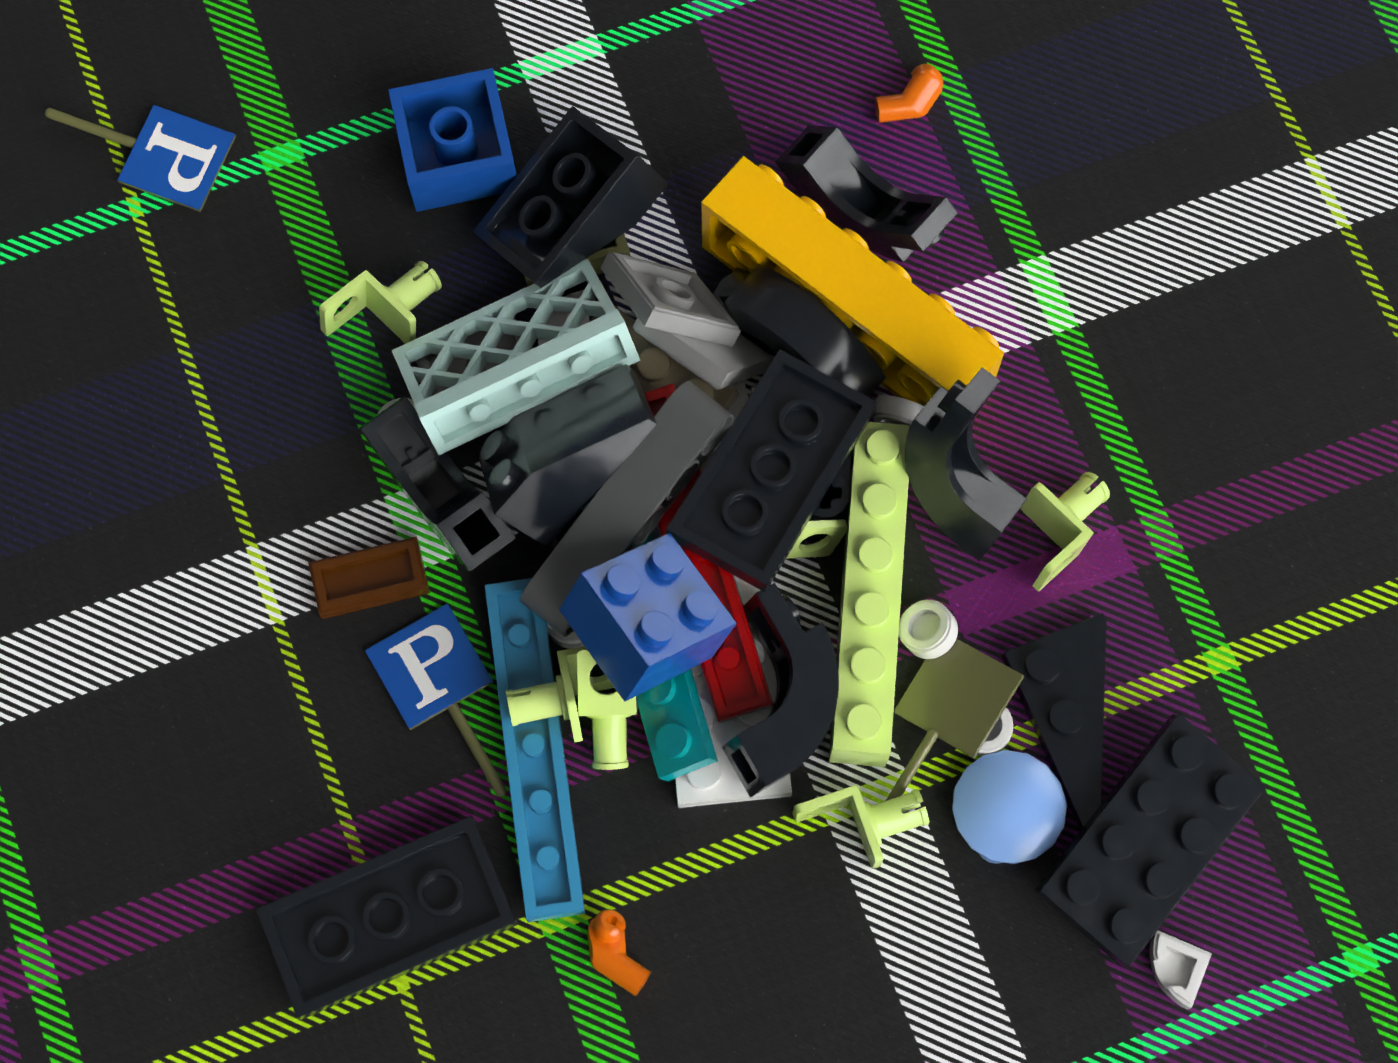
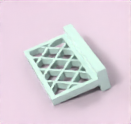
M588 259L581 261L542 288L534 283L391 350L412 397L419 419L438 455L507 424L514 416L625 364L630 366L640 361L624 319L619 310L615 309ZM587 281L588 285L579 299L562 297L565 290ZM527 308L537 309L530 322L513 320L518 312ZM553 311L571 313L563 327L545 325ZM586 315L599 317L581 326ZM478 331L488 332L480 346L464 344L469 335ZM504 334L521 336L513 350L496 348ZM536 339L550 340L531 349ZM429 354L438 355L430 369L412 367L410 363ZM455 357L471 360L463 374L446 372ZM487 362L499 364L482 372ZM437 385L450 387L431 396Z

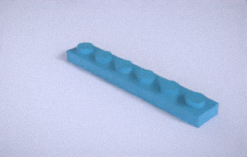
M532 578L485 585L527 922L585 914L560 717L556 716L521 723L513 727L506 696V690L508 689L516 690L555 682L547 623L520 601L524 589Z

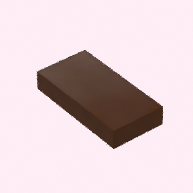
M417 536L308 562L318 612L322 619L430 593Z

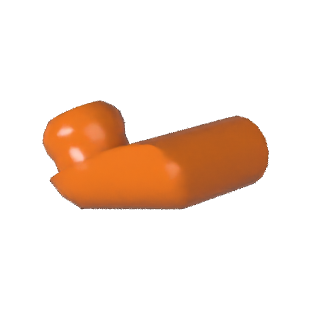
M921 64L915 67L911 72L912 78L902 94L875 97L877 122L883 123L925 116L942 92V74L930 64Z
M603 910L591 920L587 931L591 965L599 973L636 996L644 986L651 971L627 956L624 931L626 922L623 916L615 910Z

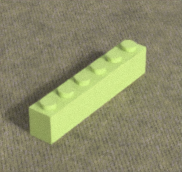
M869 422L854 446L850 498L847 506L846 522L848 530L845 534L836 656L839 692L831 724L829 763L885 767L891 755L909 484L905 463V442L910 425Z

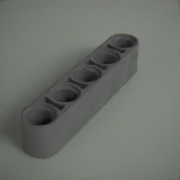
M690 381L681 384L664 403L654 417L657 423L656 427L602 485L530 580L521 595L520 601L564 637L569 636L574 630L559 609L580 574L640 547L725 436L733 422L734 415Z

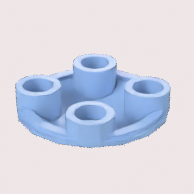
M1003 750L983 755L965 769L953 789L952 811L957 830L971 849L978 852L982 859L989 863L999 864L1003 862L1016 864L1036 859L1054 845L1064 828L1067 803L1061 783L1046 764L1028 753Z

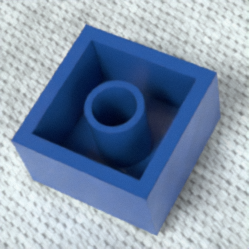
M493 68L388 89L407 182L416 212L503 194L517 175Z
M671 533L582 572L559 609L624 702L711 659L737 624Z

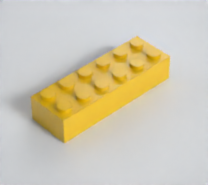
M743 156L701 202L702 248L732 271L738 267L752 272L761 264L782 274L813 295L831 310L863 343L887 377L881 385L896 397L908 399L925 406L940 387L949 391L958 379L968 385L982 367L993 376H997L1005 352L999 349L998 342L989 332L977 326L971 328L955 316L953 307L944 298L934 293L928 295L914 285L910 275L900 265L893 261H886L885 263L869 251L867 243L859 234L848 228L841 230L829 221L823 209L815 201L806 196L799 198L784 187L782 179L770 167L763 164L757 166Z

